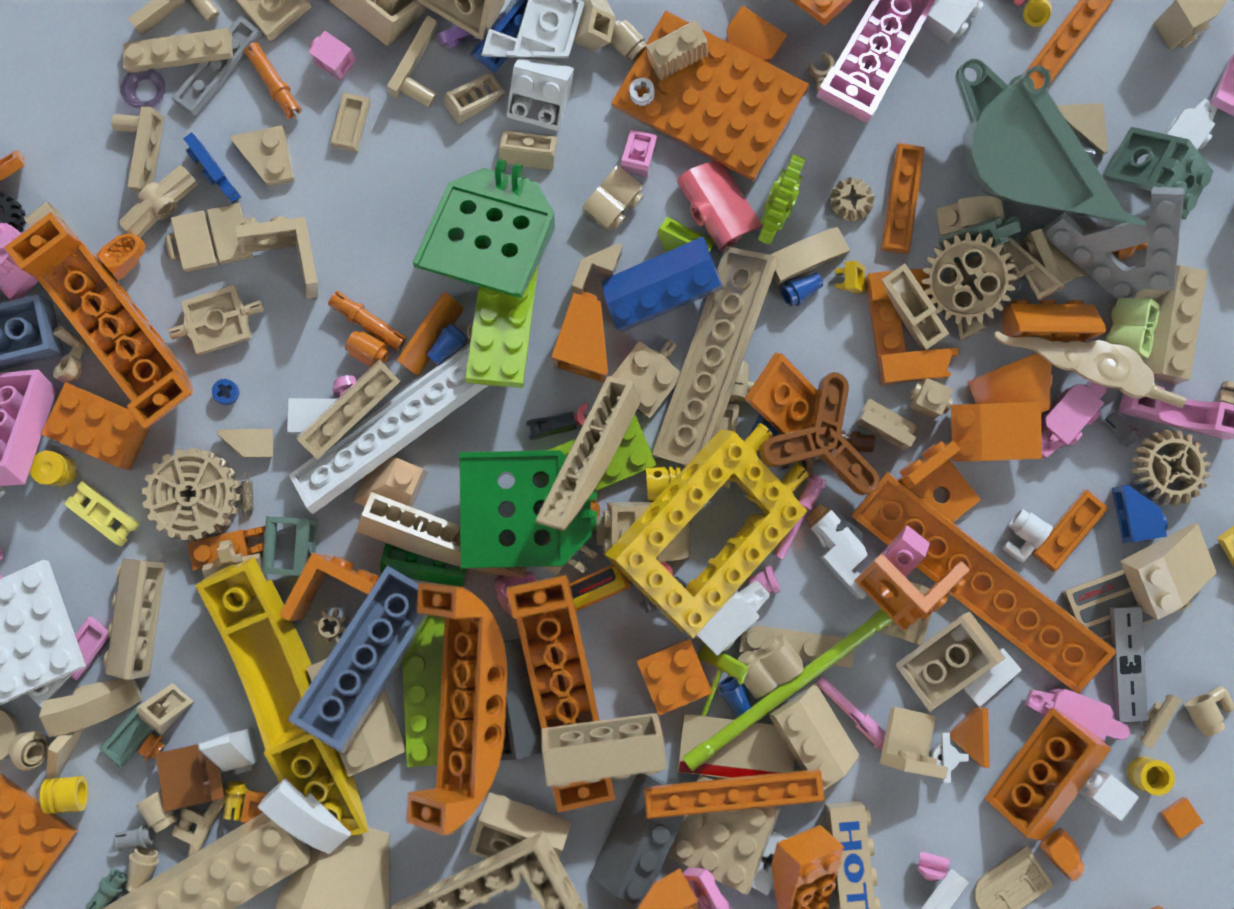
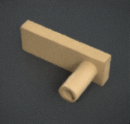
M152 0L130 16L128 20L143 35L188 0ZM190 0L207 22L215 20L220 15V11L211 0Z
M427 16L387 85V92L390 96L398 99L402 92L428 108L431 107L437 93L411 79L410 76L437 31V21Z
M141 106L140 116L114 114L111 119L114 131L136 132L128 187L137 193H140L146 185L154 183L165 117L152 107Z

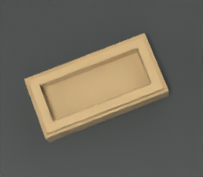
M343 92L330 140L331 147L358 153L371 104L370 98Z

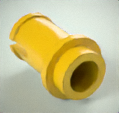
M230 781L227 787L224 788V792L227 793L223 814L224 819L231 820L232 808H235L234 820L241 819L244 794L248 790L245 788V782Z

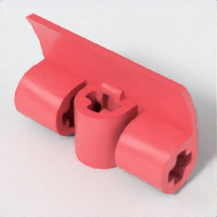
M711 161L686 171L677 179V184L689 203H691L690 212L693 220L699 226L705 225L706 231L719 251L724 250L725 246L731 247L742 235L762 229V224L726 166L716 161Z

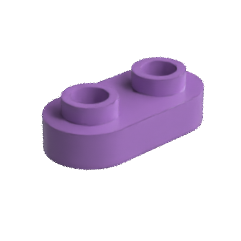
M459 26L436 34L439 45L445 44L447 49L461 45V39L469 36L472 37L473 41L479 39Z

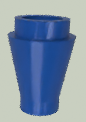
M817 272L787 280L780 287L781 296L788 306H799L815 291L823 287V280Z
M450 323L447 328L443 327L427 355L440 365L445 359L465 346L464 342L467 337L455 325Z
M729 676L718 684L719 694L736 713L737 717L751 708L744 683L739 685L737 679Z

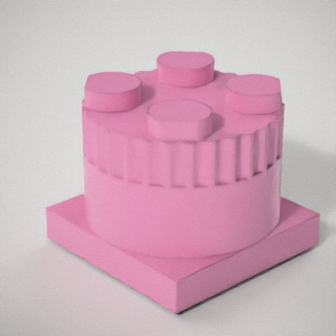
M0 223V289L10 300L23 298L35 286L38 280L36 277L21 270L4 248V246L22 233L7 223Z

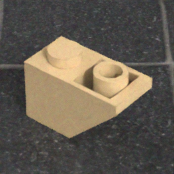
M582 0L584 7L573 40L574 43L593 52L611 43L616 16L607 0Z

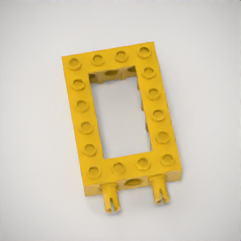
M760 423L744 441L735 431L720 429L604 554L681 632L692 638L700 632L807 512L792 492L809 476L808 472L805 471L803 473L805 469L795 463L786 475L779 480L758 458L757 452L761 444L772 438L773 434L771 431L767 433L769 429ZM727 479L736 482L747 494L745 497L749 501L754 502L765 514H751L745 520L747 523L733 538L730 537L726 541L728 544L714 559L711 558L708 561L709 565L695 580L692 579L685 589L656 557Z

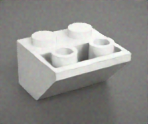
M519 57L513 67L506 117L559 131L570 95L574 68L539 58Z

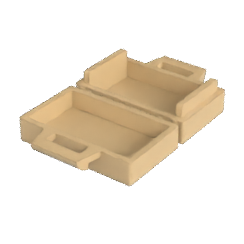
M240 203L208 209V216L204 211L171 217L174 234L165 237L170 260H180L185 273L218 265V262L223 265L254 257L253 252L240 254L235 226H240L244 221L256 220L253 217L244 218ZM174 239L176 240L179 254L177 255L174 254L173 245L171 241Z

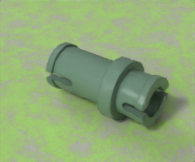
M115 868L111 869L108 876L101 879L98 890L86 904L85 908L103 909L108 906L114 896H118L121 893L122 885L127 881V875L125 874L120 878L124 872Z

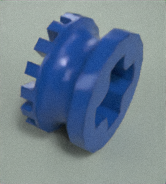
M221 379L213 385L212 395L220 404L231 405L239 397V388L233 381ZM223 385L227 388L232 386V390L229 392L231 397L228 399L224 396L219 397V394L222 392L220 388Z

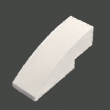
M286 778L271 790L258 806L262 812L288 833L328 854L351 835L310 793L304 797Z

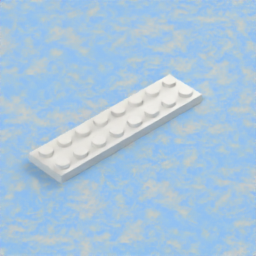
M470 343L345 433L318 460L313 457L289 474L303 503L312 514L326 506L357 481L489 386L466 383L465 377Z

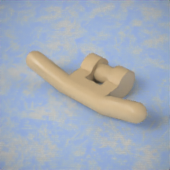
M224 792L225 798L214 800L204 814L194 807H183L180 813L182 818L179 824L174 826L171 834L190 844L188 857L201 850L214 819L225 805L227 793ZM192 822L198 824L195 832H192L190 829Z

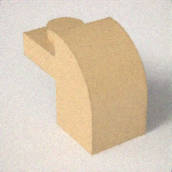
M992 196L959 199L956 204L937 208L940 236L951 234L991 218L1001 217L1002 220L1004 219L1002 200Z

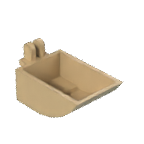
M653 501L607 502V510L603 511L602 517H597V531L594 532L596 546H603V554L616 543ZM691 520L656 557L659 562L675 561L690 557Z

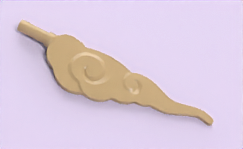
M999 331L994 333V338L1003 344L1031 349L1053 366L1063 370L1074 371L1095 384L1119 389L1131 398L1140 399L1148 397L1150 399H1158L1179 408H1183L1186 403V397L1161 389L1155 385L1152 370L1144 364L1136 351L1127 346L1113 345L1100 340H1094L1087 344L1080 341L1068 343L1060 341L1051 342L1039 337H1008Z

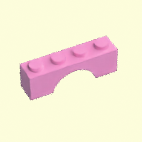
M1122 392L1118 413L1224 440L1234 439V405L1223 402H1203L1186 399L1183 408H1179L1158 399H1150L1148 397L1140 399L1131 398Z

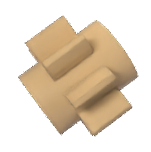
M334 609L332 616L326 610L321 611L323 618L313 621L315 625H318L319 630L314 635L324 636V644H329L332 637L338 642L341 634L347 629L345 622L348 621L349 617L341 618L339 616V609ZM336 621L337 626L334 627V631L328 632L327 627L330 625V622Z

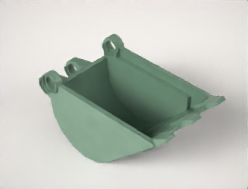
M970 59L957 69L955 82L969 119V124L963 135V161L970 178L985 193L1009 202L1071 212L1080 216L1140 226L1146 225V221L1123 210L1046 90L1051 82L1050 73L1046 68L1034 66L1023 75L1014 77L1008 85L979 59ZM966 68H971L976 72L975 81L966 79L964 75ZM1032 72H1040L1044 76V84L1039 89H1034V82L1029 77Z

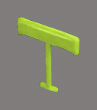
M704 643L698 659L699 661H707L717 667L718 671L711 687L712 694L708 695L701 716H706L723 671L737 679L739 685L744 683L748 672L747 665L724 652L717 656Z

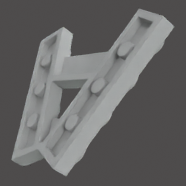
M1153 187L1150 216L1140 218L1146 221L1145 226L1122 223L1088 233L1064 212L1045 226L1043 233L1045 238L1116 299L1130 298L1143 289L1174 291L1185 188ZM1147 243L1146 264L1128 268L1111 253Z

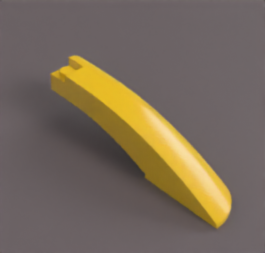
M255 557L234 566L232 564L203 579L195 586L236 666L265 747L264 754L279 783L286 778L304 797L310 793L351 833L350 836L368 832L369 828L354 776H348L339 751L288 720L312 683L306 668L311 666L312 663L293 622L279 616L284 604L272 580L266 581Z

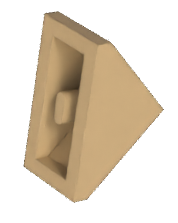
M172 683L139 705L136 712L144 722L162 736L194 701Z

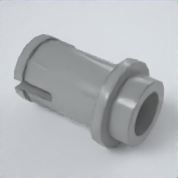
M141 825L139 829L117 832L115 834L116 838H114V845L117 851L140 846L148 848L150 844L155 842V831L152 826Z

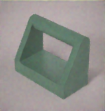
M266 516L262 573L300 576L312 552H316L318 520ZM277 523L297 524L293 569L274 568Z

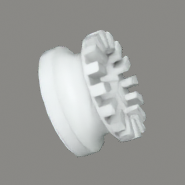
M640 77L631 83L630 96L636 105L646 106L651 101L653 102V98H655L654 85L649 79ZM642 86H646L649 94L644 93L642 97H638L636 89L640 90Z

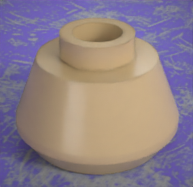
M36 731L16 735L8 747V754L14 766L19 770L29 771L42 764L47 757L48 738L43 733Z

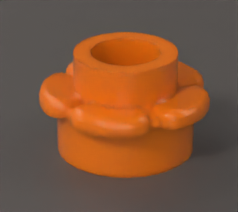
M151 733L144 741L138 754L145 757L144 761H148L149 758L156 760V754L162 752L165 744L161 742L162 736L157 737Z

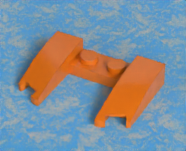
M909 269L923 290L930 287V284L922 283V279L929 277L930 274L925 273L923 269ZM893 271L869 273L865 277L880 385L923 381L926 378L933 380L951 377L952 373L948 372L947 369L951 357L956 358L959 349L947 348L906 352L901 318L881 282V279Z

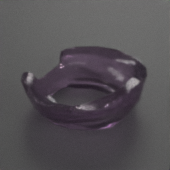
M149 68V71L137 74L128 72L124 76L120 88L124 101L138 109H141V106H157L162 101L166 92L164 78L158 71ZM144 79H150L156 86V95L149 101H142L136 95L138 82Z

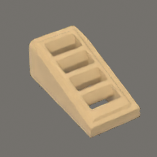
M491 71L445 93L444 105L454 121L460 124L506 96V92ZM488 84L493 93L489 94L484 85ZM478 90L483 98L480 99L475 91ZM469 96L473 103L469 104L465 97Z

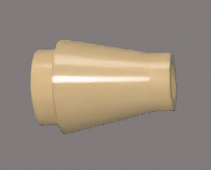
M140 846L136 847L134 852L130 854L127 891L131 892L148 882L159 863L157 850L151 847L142 848Z

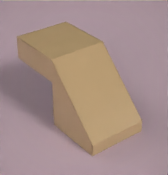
M617 243L581 259L571 285L572 292L578 294L584 292L592 270L607 276H613L622 255L623 245Z

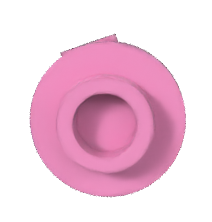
M921 852L918 871L929 881H939L946 877L950 859Z

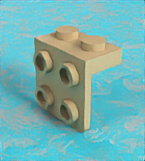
M1042 228L1030 232L1021 240L1023 249L1062 283L1088 275L1045 238Z

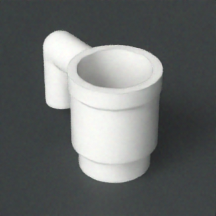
M1020 509L1011 519L1008 527L1013 529L1014 533L1026 542L1021 548H1018L1008 540L1003 545L1002 550L1017 561L1024 562L1034 549L1043 544L1051 533L1053 526L1044 522L1032 512L1028 513L1024 509Z

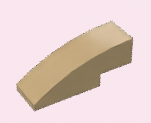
M835 227L815 234L771 254L778 259L773 274L777 285L798 275L802 276L850 252L839 228Z
M905 263L881 279L895 310L920 350H927L950 334L935 313L937 309Z
M121 678L75 687L73 695L44 700L39 718L49 737L59 736L107 720L142 701V695L135 679Z

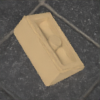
M504 130L499 146V159L505 160L508 165L520 164L523 167L552 170L558 137Z

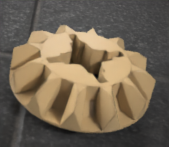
M850 177L842 181L840 180L835 185L830 195V204L834 213L841 219L858 221L865 218L871 212L875 196H873L871 186L864 183L863 179L858 180ZM851 190L854 192L855 197L861 198L855 203L854 209L851 201L844 199L850 195Z

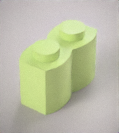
M1119 298L1116 306L1111 311L1113 326L1106 335L1105 342L1113 345L1127 346L1136 351L1141 358L1148 359L1153 347L1154 331L1158 323L1160 305L1151 298Z

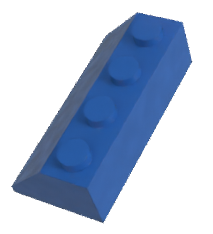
M704 237L601 280L606 305L616 330L621 332L725 289Z

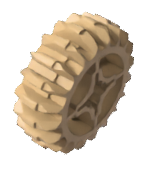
M1171 430L1162 431L1161 434L1156 432L1151 434V439L1146 438L1142 440L1143 447H1137L1134 450L1139 457L1132 458L1131 462L1136 464L1137 468L1132 469L1130 472L1138 474L1139 478L1134 481V484L1143 485L1140 493L1147 494L1150 492V501L1159 500L1160 505H1168L1170 503L1172 506H1177L1180 502L1183 504L1189 503L1191 497L1195 498L1201 495L1199 489L1207 487V484L1202 479H1207L1211 476V474L1205 471V468L1210 467L1211 463L1204 462L1203 457H1206L1208 452H1200L1198 450L1202 443H1192L1193 435L1188 434L1183 437L1182 431H1174L1172 433ZM1163 446L1175 448L1168 456L1157 454V451ZM1174 480L1185 482L1176 491L1167 489L1168 484L1173 483Z

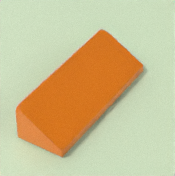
M444 292L440 295L397 359L401 366L417 376L421 374L431 359L427 353L431 350L443 327L447 328L450 323L454 325L463 312V307L448 293Z

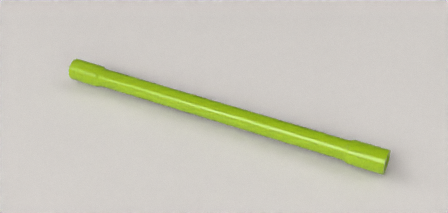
M882 609L877 611L868 621L807 665L798 676L780 685L707 741L701 742L685 754L683 759L689 768L694 771L710 759L715 752L873 634L883 630L893 620Z

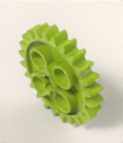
M793 154L787 170L782 168L778 181H774L763 208L765 212L760 223L764 226L758 241L771 245L776 231L781 232L786 218H789L800 191L798 189L803 178L800 173L806 158Z

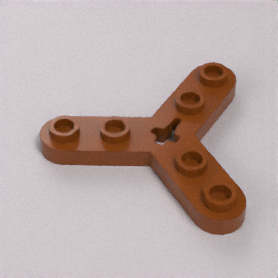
M837 372L827 374L819 382L811 428L772 437L764 441L759 449L762 462L769 467H779L819 456L852 491L859 495L872 493L879 485V476L876 470L841 435L849 384L847 379ZM826 434L825 438L829 440V443L823 445V440L819 439V436Z

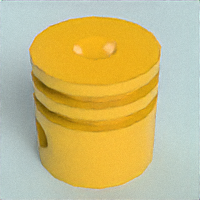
M42 451L34 456L30 474L40 484L64 487L72 483L77 476V465L68 455L53 451Z
M676 466V469L669 467V470H666V467L645 469L648 502L654 501L678 476L680 466Z
M1139 756L1128 765V780L1138 790L1160 796L1170 792L1174 786V771L1166 762L1147 756Z
M81 775L45 779L41 785L39 796L43 813L56 814L59 812L83 811L87 806L89 795L86 778Z

